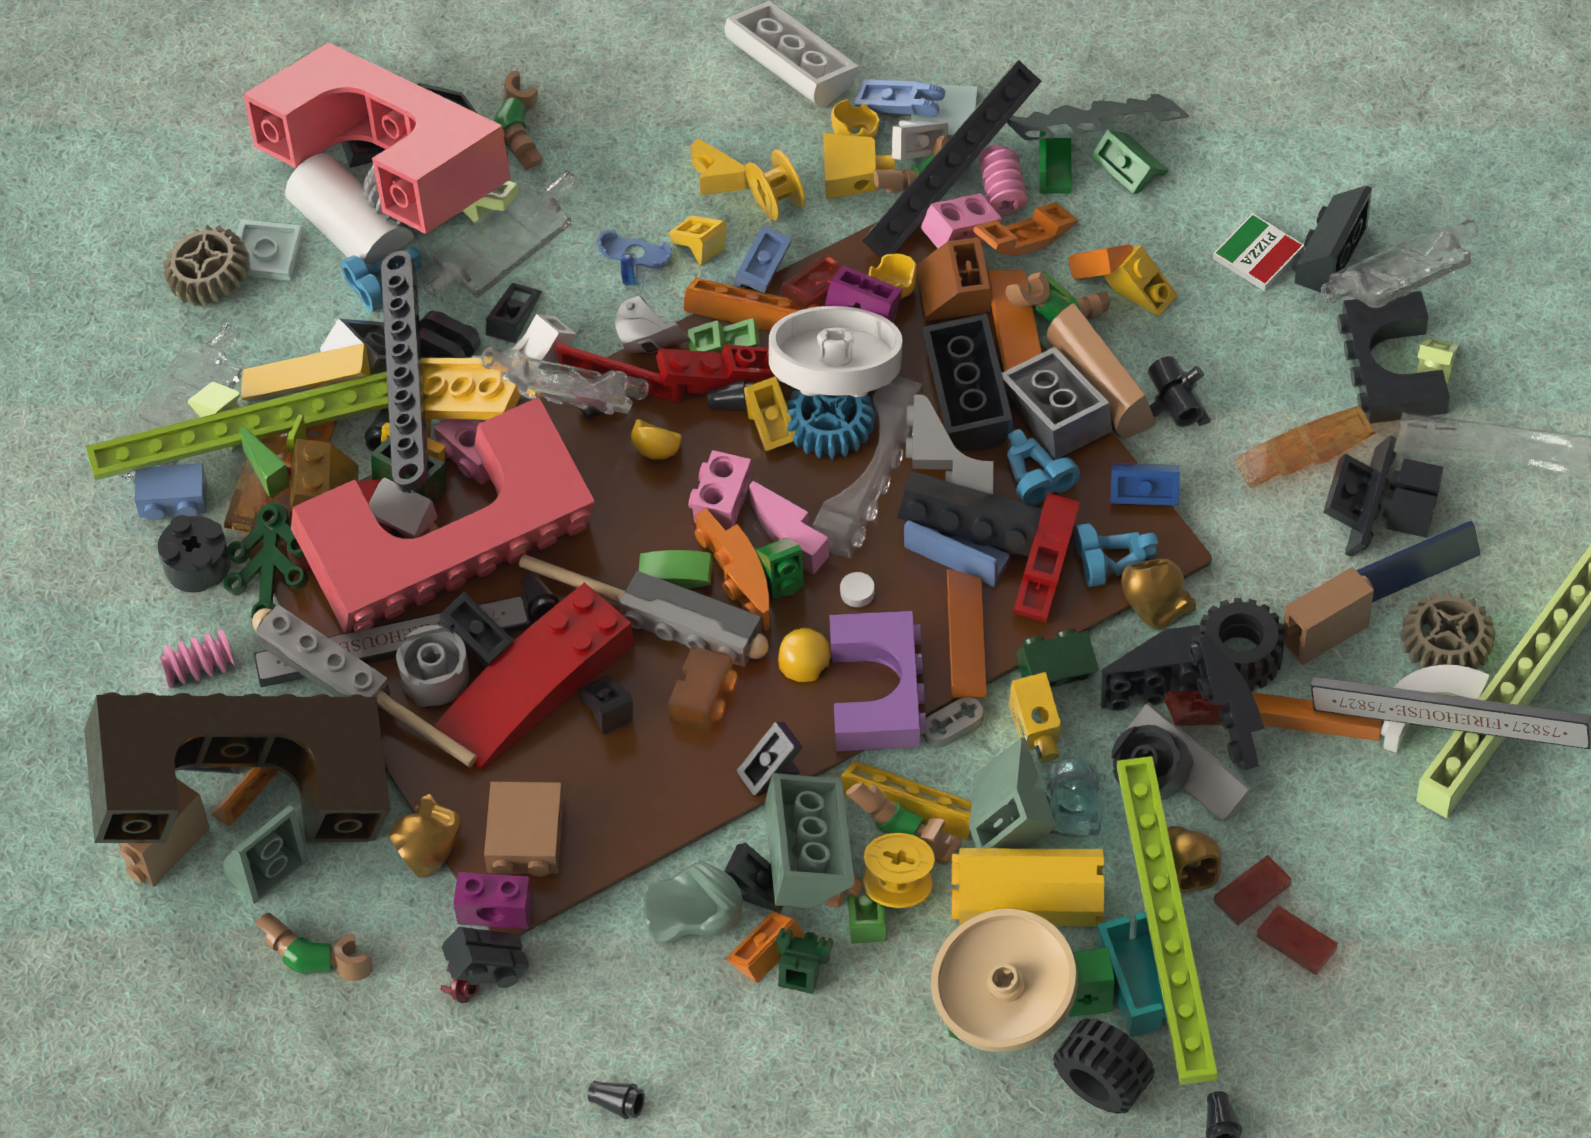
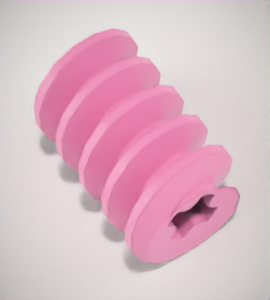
M993 145L987 146L980 153L979 163L986 200L1000 216H1005L1024 207L1027 203V195L1025 194V185L1021 173L1022 167L1019 163L1020 157L1018 153L1003 146Z
M222 629L218 630L217 641H214L209 633H205L203 645L200 644L196 637H192L189 649L182 641H178L177 652H174L167 644L164 646V656L159 654L170 689L174 688L175 677L183 685H186L189 673H191L196 681H200L201 670L203 669L209 677H214L215 666H218L223 674L227 673L228 662H231L235 667L226 634Z

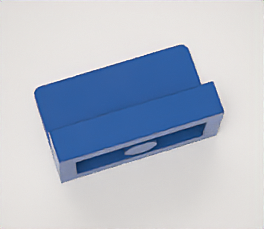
M1112 463L1111 503L1179 505V465Z

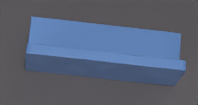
M909 520L904 525V548L956 571L980 577L981 582L992 587L996 586L1010 564V554L989 545H978L970 539L956 535H943L938 530L921 526Z

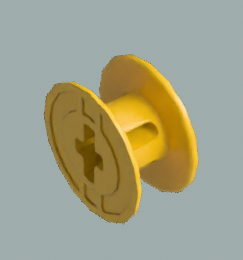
M777 149L771 153L773 169L763 173L752 162L747 163L745 169L747 182L756 202L769 219L776 221L780 215L779 201L788 198L795 207L803 208L806 200L802 183L794 166L787 156Z
M890 833L875 838L866 846L863 858L867 869L864 872L862 884L865 893L873 901L887 907L905 908L923 902L931 894L933 880L930 872L933 869L935 857L932 848L924 840L910 834Z

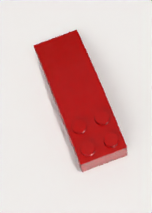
M584 582L512 642L457 698L434 727L475 754L477 758L473 765L482 771L577 693V689L588 684L634 646L632 623Z

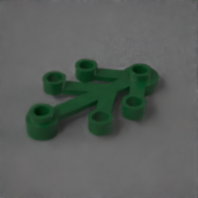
M277 502L268 503L263 506L257 514V526L241 542L234 541L227 547V557L236 564H242L249 558L250 551L264 538L263 548L239 573L233 572L228 574L223 583L224 588L232 595H241L246 590L247 584L261 570L259 601L252 608V619L258 610L264 608L273 610L276 606L273 603L276 567L285 575L286 583L294 589H301L308 582V574L300 567L295 566L277 548L278 535H280L287 542V548L293 555L299 558L305 556L301 548L296 550L298 542L289 526L290 519L287 509ZM241 548V553L235 557V552ZM300 573L299 579L293 582L295 575ZM236 580H239L238 585L235 588H232V584Z

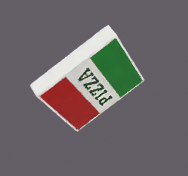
M1252 213L1213 253V260L1266 291L1293 263L1297 253L1304 251V244Z

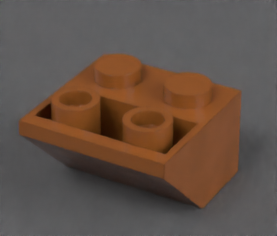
M980 237L947 241L916 265L917 280L926 321L991 312V288Z

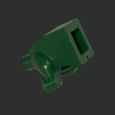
M781 928L776 939L778 951L782 954L779 961L778 987L813 994L819 977L820 964H827L830 961V952L834 944L833 940L828 938V941H825V937H821L819 942H817L818 936L813 932L805 933L803 938L793 937L791 929L785 932V928Z

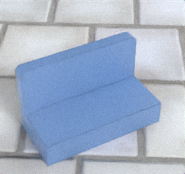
M762 225L736 274L734 286L742 288L743 285L765 293L790 247L792 238Z

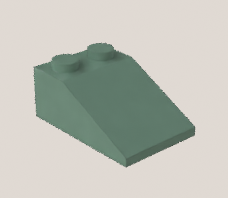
M291 805L287 806L232 850L222 862L226 877L253 904L308 861L295 809Z

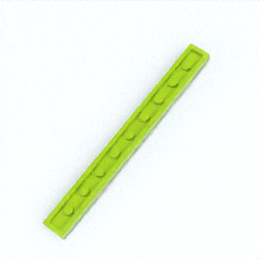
M387 371L87 445L86 452L94 481L242 444L240 429L243 427L260 440L289 433L298 415L304 416L305 428L389 408Z
M1153 757L1117 761V772L1180 1085L1214 1081L1217 1080L1218 1073Z

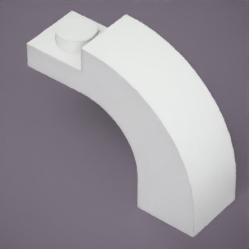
M536 314L525 335L511 350L497 357L473 356L472 358L528 359L534 368L524 387V390H526L558 364L556 345L560 343L570 346L577 334L555 316Z
M1436 665L1407 675L1393 688L1479 699L1488 686L1490 675L1459 665ZM1384 720L1380 735L1385 736L1383 748L1397 753L1410 724Z

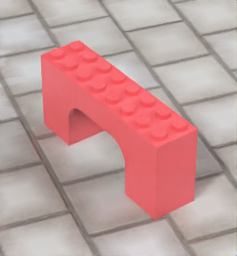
M329 42L244 94L254 147L294 168H297L308 158L345 141L363 140L386 149L372 158L382 212L425 234L511 179L502 125Z
M539 397L478 424L474 448L496 488L497 499L489 506L424 536L414 539H403L387 533L377 522L355 479L293 507L291 530L344 633L355 631L356 634L370 629L374 625L373 622L383 617H386L387 620L393 619L405 611L404 608L409 605L428 603L435 598L436 593L444 589L454 591L462 587L468 578L478 575V577L487 576L496 570L497 565L503 562L515 563L524 554L527 555V551L536 547L540 550L548 548L556 543L558 537L567 533L569 536H573L587 528L595 501Z

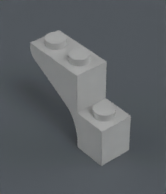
M914 395V405H907V426H913V438H906V458H912L913 469L952 470L946 471V481L993 494V461L972 459L959 452L953 445L929 399L924 395Z

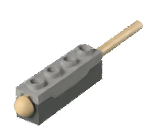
M525 554L520 559L519 566L521 568L578 588L585 582L601 597L617 602L620 607V613L632 623V628H642L655 633L663 640H674L687 645L688 648L695 652H706L714 655L727 664L735 663L745 667L750 658L759 659L768 651V640L762 634L761 616L659 578L636 571L630 584L624 591Z
M279 604L273 610L264 608L254 614L252 625L258 634L260 646L334 697H347L353 694H360L364 697H376L378 709L381 707L468 767L474 764L477 758L475 754L390 698L387 677Z

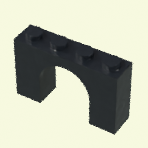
M1422 291L1344 300L1342 314L1337 315L1338 330L1340 334H1346L1347 341H1344L1346 360L1353 361L1354 367H1351L1350 370L1353 387L1359 386L1361 394L1357 395L1358 409L1360 414L1366 413L1368 424L1447 414L1450 395L1443 370L1397 374L1378 365L1370 353L1376 345L1385 340L1426 334L1428 313Z

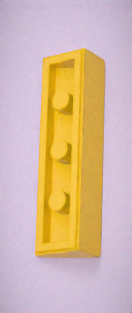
M366 343L244 369L241 398L248 402L369 376L371 374Z
M853 761L841 775L844 796L847 798L850 797L845 792L854 784L863 783L866 787L875 785L884 793L885 798H889L892 802L898 801L908 810L926 819V825L930 819L938 818L945 820V826L942 831L948 834L956 835L965 840H968L971 834L969 828L971 801L858 761ZM856 770L872 775L873 778L856 772ZM889 781L891 783L906 787V789H902L900 787L888 784L886 782ZM919 792L938 799V801L919 795ZM953 804V805H956V806L965 808V809H967V810H970V812H967V811H964V810H962V809L953 807V806H951V805Z

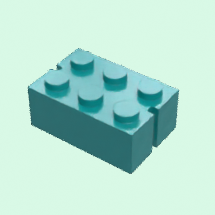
M1145 911L1135 914V938L1129 939L1130 920L1128 916L1097 924L1096 947H1109L1114 975L1113 993L1130 1037L1160 1030L1162 1022H1167Z

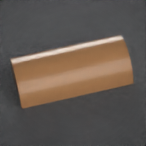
M1073 303L1064 309L1049 326L1047 341L1052 348L1056 347L1110 403L1111 425L1123 438H1130L1156 425L1145 394L1077 306Z

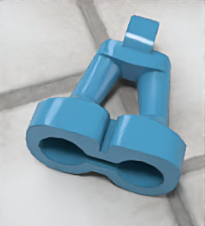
M415 247L406 250L415 262V269L422 268L420 251ZM352 255L341 260L343 275L352 289L357 291L367 309L372 312L383 306L382 280L372 274H381V264L384 259L366 264L361 258ZM397 263V264H396L397 267H394V269H396V268L399 269V268L402 267L404 264L401 263V265H398V263Z
M1020 429L1008 434L1011 442L1009 443L1007 457L1015 481L1018 483L1016 493L1024 504L1036 506L1046 499L1047 493L1065 492L1077 483L1080 469L1072 459L1060 458L1055 460L1034 438L1027 440ZM1029 456L1045 468L1044 471L1037 469L1026 472L1024 459Z
M1089 523L1074 526V545L1077 556L1081 559L1084 578L1088 587L1104 585L1107 579L1108 568L1119 577L1127 565L1145 562V559L1156 556L1158 539L1154 533H1146L1141 536L1138 532L1099 536L1095 528ZM1100 548L1129 549L1130 554L1115 563Z

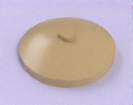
M999 909L985 912L961 924L941 946L935 958L931 974L933 1001L948 1029L963 1042L975 1048L991 1052L1022 1050L1050 1036L1068 1016L1078 989L1077 963L1063 934L1052 923L1041 916L1017 909Z

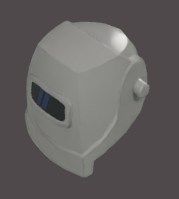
M636 296L624 301L616 313V320L614 322L622 346L628 353L650 354L658 352L660 348L665 349L691 340L675 321L665 323L650 308L642 296Z

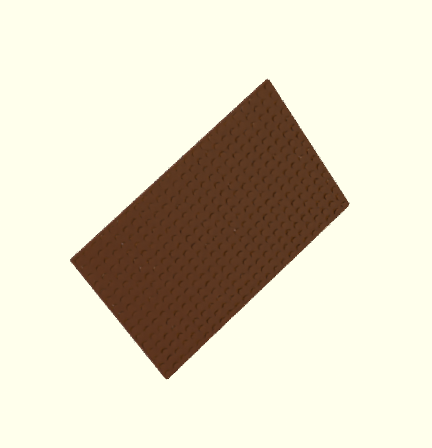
M923 221L894 253L911 257L916 262V265L938 249L921 229ZM876 223L776 272L765 293L817 304L819 307L825 306L830 281L843 265L868 275L871 266L877 268L880 265L882 259L862 242V239ZM916 280L914 291L900 300L896 319L893 323L901 332L903 340L900 372L889 385L867 393L866 396H870L873 410H875L874 429L872 434H868L867 443H860L858 452L848 449L846 458L841 453H835L833 460L829 454H823L818 459L815 451L806 455L803 446L796 448L794 441L765 451L754 419L749 420L747 411L710 410L707 394L688 393V390H686L679 404L624 387L627 394L622 397L623 402L587 419L576 403L582 400L599 379L576 372L518 401L516 407L537 397L540 398L595 501L590 521L585 530L573 536H569L568 533L558 537L556 543L548 548L540 550L536 547L527 551L528 556L625 591L636 571H639L640 553L664 550L708 552L713 555L711 585L688 590L743 610L742 605L737 599L732 600L726 594L723 588V582H725L724 570L716 562L714 553L709 547L704 548L698 542L694 533L696 523L693 520V509L688 507L691 491L698 489L700 484L699 472L703 462L708 463L711 452L714 450L751 459V483L755 481L807 511L809 527L828 537L829 557L814 575L803 568L804 588L799 589L796 593L772 599L769 593L770 629L767 631L762 629V634L768 640L769 648L763 657L759 659L750 658L745 667L735 663L727 664L718 657L706 652H695L688 648L687 645L674 640H663L655 633L642 628H632L634 646L588 683L590 684L608 675L632 696L633 720L607 734L601 733L593 711L581 701L577 692L485 769L480 771L475 765L468 767L381 707L378 709L385 769L412 812L416 814L414 809L419 804V799L430 794L439 805L457 811L460 814L461 827L453 849L445 862L456 880L458 872L494 874L487 873L484 858L490 782L561 783L564 805L558 874H548L542 877L531 874H511V876H526L530 878L533 901L529 928L487 926L488 930L516 933L520 936L763 806L767 792L761 796H754L736 770L775 722H785L803 746L792 760L800 771L797 775L817 777L865 751H836L834 703L869 702L882 699L897 688L900 683L899 676L890 667L879 662L832 663L831 657L829 666L821 671L818 679L815 681L797 682L787 678L779 669L778 653L784 637L795 629L811 628L823 634L831 645L829 615L912 611L913 624H920L921 645H915V654L922 653L923 674H916L917 683H924L925 704H918L919 713L925 712L926 717L961 699L952 698L947 569H954L904 548V525L906 521L897 519L911 471L946 481V471H952L948 469H913L912 458H906V438H913V426H907V405H914V395H924L929 399L944 426L922 327L982 314L926 321L918 280ZM749 286L745 288V289H750V290L758 291V290H755V289H753V288H751V287H749ZM991 307L990 313L982 314L988 315L1000 370L1003 373L1004 369ZM692 314L676 322L687 335L688 329L717 320L723 327L735 324L697 314ZM759 329L760 347L769 348L770 331ZM1039 340L1041 352L1043 353L1047 351V349ZM689 341L665 349L690 350ZM622 349L606 357L660 374L656 359L658 352L631 354ZM779 382L787 404V401L791 400L793 391L800 390L786 383ZM1006 391L1013 420L1012 431L1020 429L1027 440L1034 438L1037 441ZM812 410L805 416V421L811 418V414L814 413ZM854 413L848 416L846 421L848 424L855 418ZM636 420H643L659 428L681 434L680 447L675 455L664 460L650 459L641 455L635 449L631 440V432ZM1113 431L1060 457L1072 459L1080 469L1079 479L1072 488L1061 493H1051L1080 502L1074 526L1089 523L1095 528L1099 536L1138 532L1141 536L1146 533H1154L1158 539L1156 556L1145 559V561L1169 559L1179 566L1184 579L1211 565V554L1172 505L1111 503L1112 463L1138 464ZM1008 437L999 444L982 450L970 451L956 448L959 452L972 459L993 461V495L1023 503L1016 493L1018 483L1015 481L1007 457L1009 443L1011 442ZM1029 456L1024 459L1026 472L1037 469L1044 471L1045 468ZM445 458L446 492L433 503L437 514V519L434 523L438 528H441L492 504L497 499L498 494L491 479L481 485L473 477H466L451 458ZM372 474L359 481L372 480ZM748 489L736 524L745 533L756 550L774 542L767 535L753 511L750 503V490ZM1045 500L1034 507L1043 509ZM289 517V526L291 527L292 517ZM1074 526L1046 623L1013 614L1029 556L1010 554V564L996 586L992 587L982 582L986 685L1019 668L1015 654L1024 645L1023 642L1037 636H1043L1044 640L1057 638V633L1068 629H1076L1077 633L1088 631L1131 608L1123 593L1122 575L1118 577L1109 568L1104 585L1088 587L1084 578L1081 559L1077 556L1074 545ZM391 527L392 535L401 538L397 530ZM278 535L277 548L295 566L300 567L308 574L306 586L301 589H294L286 583L285 575L276 567L274 597L278 604L326 637L344 633L306 557L299 558L293 555L287 548V542ZM264 538L250 551V560L263 548ZM297 544L296 550L300 549L299 544ZM994 547V548H996V549H998V550H1001V551L1007 553L1006 551H1004V549H1001V548H998V547ZM1100 548L1115 563L1130 554L1129 549ZM520 560L511 564L508 561L497 565L496 570L487 576L478 577V575L468 578L462 587L454 591L444 589L436 593L435 598L428 603L409 605L404 608L405 611L399 616L389 620L383 617L373 622L374 625L372 627L443 612L463 592L470 596L477 604L523 595L524 598L520 581L526 574L535 572L521 568L519 566ZM300 573L295 575L293 582L299 579ZM850 573H865L874 582V598L863 607L849 606L841 598V581ZM538 574L541 580L558 597L559 602L577 589L571 585ZM603 598L617 611L620 612V607L617 602ZM528 615L531 626L536 621ZM526 630L509 633L508 635L515 641ZM466 650L470 670L468 688L485 668L478 662V657H473ZM396 658L367 664L387 677L390 698L433 727L457 700L455 699L452 702L439 706L419 707L405 693L402 687Z

